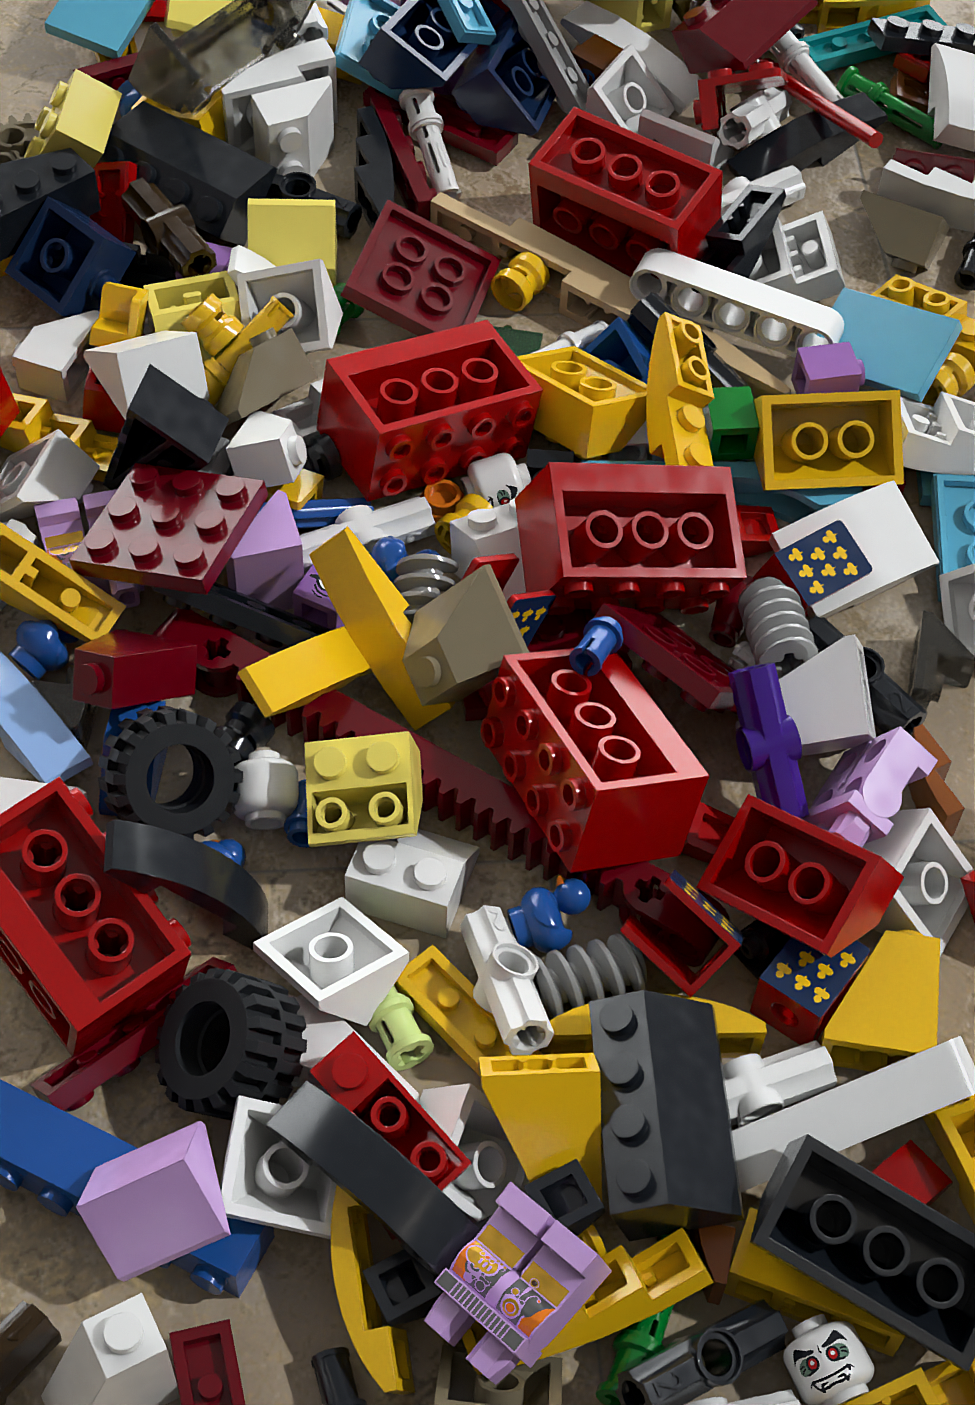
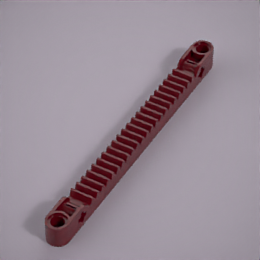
M176 608L151 634L198 645L196 690L214 698L228 697L237 693L238 702L244 701L258 707L238 672L272 654L192 610ZM336 689L322 694L307 705L270 716L275 728L286 722L287 735L291 737L303 731L304 744L305 742L409 731L420 750L423 794L422 811L426 812L438 806V820L442 822L453 815L456 816L455 829L459 832L472 825V839L475 841L490 835V849L493 851L506 844L508 846L507 859L513 861L519 856L525 855V869L528 871L540 864L543 865V879L546 881L558 874L565 879L576 878L582 880L587 884L591 896L593 894L598 896L596 909L602 911L610 905L618 907L619 920L622 926L631 915L637 917V914L640 915V922L687 966H701L720 938L664 885L665 880L670 874L647 861L570 873L557 852H554L550 847L548 838L535 818L528 813L524 801L515 788ZM698 890L712 905H714L728 920H730V916L727 913L726 909L717 900L705 894L704 892Z

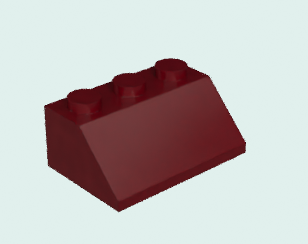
M706 0L701 6L685 13L683 16L684 21L671 32L690 74L707 73L724 68H731L732 71L747 70L748 65L753 64L807 15L818 2L817 0Z

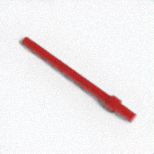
M760 57L753 63L773 62V67L780 68L779 63L771 58L763 59ZM785 73L788 84L777 86L778 88L786 90L790 96L869 147L877 148L882 144V133Z

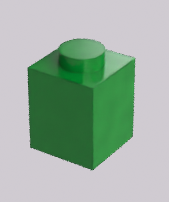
M751 387L713 388L714 399L703 408L712 461L753 459L760 427Z

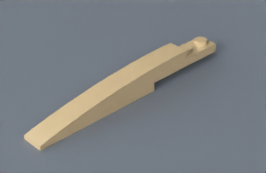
M442 192L431 200L430 222L500 258L501 261L498 268H508L511 260L521 252H531L538 256L545 263L550 274V281L543 291L560 299V314L586 327L597 320H603L610 325L617 317L627 321L630 311L639 302L629 288L630 277L520 217L508 226ZM692 321L700 325L701 330L714 342L717 347L715 352L751 387L753 399L761 395L790 394L791 389L757 362L705 325Z

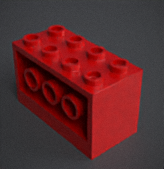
M573 107L528 163L533 224L576 246L623 274L631 277L645 253L650 249H667L700 261L709 250L706 234L721 218L723 171L577 107Z
M487 319L326 359L316 429L320 434L326 433L333 440L341 457V465L366 501L369 502L387 496H395L401 492L425 485H433L443 479L447 480L467 474L468 467L472 462L506 452L515 461L526 457L543 389Z
M549 462L515 498L526 593L551 590L556 595V599L547 613L549 615L568 614L575 609H591V613L596 615L603 603L656 614L665 609H680V613L683 615H695L708 611L709 605L717 599L728 596L732 588L747 578L730 467Z
M574 648L503 655L498 676L492 684V698L487 716L481 723L482 741L502 767L506 779L513 784L524 801L528 813L535 818L548 838L550 847L554 852H557L568 871L572 873L680 856L708 782L709 774L617 652L609 655L602 664L600 671L594 676H588L587 673L593 663H590L583 675L577 673L572 668L569 656Z
M59 776L0 814V959L72 1056L184 977L191 956V951L188 948L192 943L183 926L175 918L167 921L155 905L159 901L155 890L144 894L103 872L106 832L102 833L90 818L94 813L84 794L76 787L69 790ZM103 954H110L113 957L105 956Z

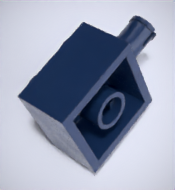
M48 196L4 272L58 314L64 317H71L92 310L100 311L103 285L106 282L122 284L120 280L136 252L81 211Z

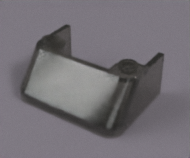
M234 0L174 41L155 22L149 26L128 81L140 95L180 114L190 111L192 115H195L208 105L213 94L225 87L233 78L247 68L269 57L278 50L283 51L293 47L301 38L298 32L316 0Z

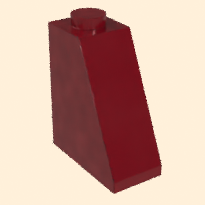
M126 629L113 630L75 648L72 700L108 709H116L195 694L198 645Z

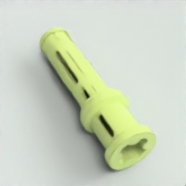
M393 985L385 999L375 1010L368 1026L371 1031L379 1033L388 1051L385 1057L386 1062L394 1070L401 1071L412 1068L428 1058L433 1052L434 1044L429 1035L421 1033L412 1016L415 1008L410 998L402 993H398Z

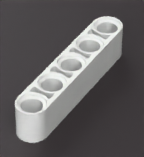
M654 248L646 252L629 280L631 293L639 301L651 292L657 293L683 318L796 358L797 348L839 343L844 331L842 316L830 307L667 249ZM691 288H694L695 290L699 291L700 293L694 292ZM732 303H736L741 308L734 306ZM773 318H777L781 320L783 323H780L774 320ZM815 333H819L823 335L825 338L819 337Z
M962 1037L953 1038L733 1130L732 1135L740 1191L743 1192L769 1181L788 1143L806 1134L838 1152L974 1095L975 1066Z

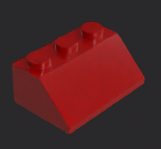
M748 794L696 888L832 958L879 924L904 876L882 856Z

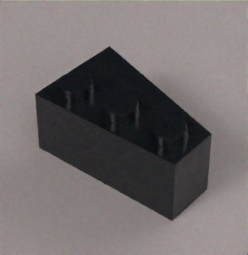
M71 148L0 164V261L15 254L48 196L81 211L88 217L101 211L95 170Z
M149 364L127 410L126 420L119 434V441L112 455L103 485L110 490L118 489L135 463L199 471L210 463L229 418L217 411L209 401L197 397Z

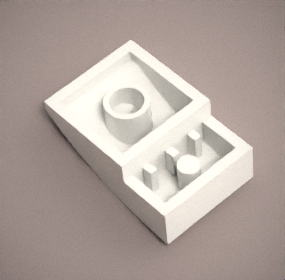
M325 37L296 45L269 56L247 68L221 89L227 143L251 155L255 154L252 94L330 76L332 80L334 124L338 123L336 56Z
M935 43L931 47L928 115L935 116L933 141L975 152V54Z
M823 211L783 226L778 217L771 235L748 279L813 302L840 294L843 287L846 288L833 236ZM733 303L734 306H736V307H738V308H741V307H740L739 305H737L736 303Z
M941 391L932 407L900 396L903 467L939 474L975 475V402Z
M894 480L860 492L773 532L769 540L771 547L776 553L834 521L841 520L872 566V572L869 575L812 605L807 610L810 619L815 616L828 618L852 605L855 607L939 564V560Z

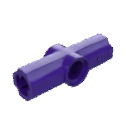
M775 663L753 665L728 673L740 727L736 730L737 749L743 766L752 775L756 797L801 819L810 815L797 762L802 756L801 738L794 720L786 714Z

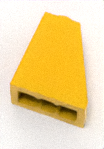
M914 930L885 931L824 1029L819 1044L826 1047L833 1061V1066L874 1072L937 1046L940 938L923 936Z
M594 1053L478 1057L482 1089L529 1182L531 1183L577 1159L602 1202L600 1069Z

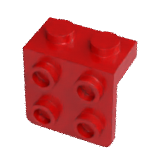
M760 62L748 65L749 72L732 73L731 68L707 72V79L697 80L699 100L693 101L696 125H701V128L707 134L719 137L717 132L721 126L720 118L727 115L726 94L787 85L788 79L785 72L781 68L773 67V62Z

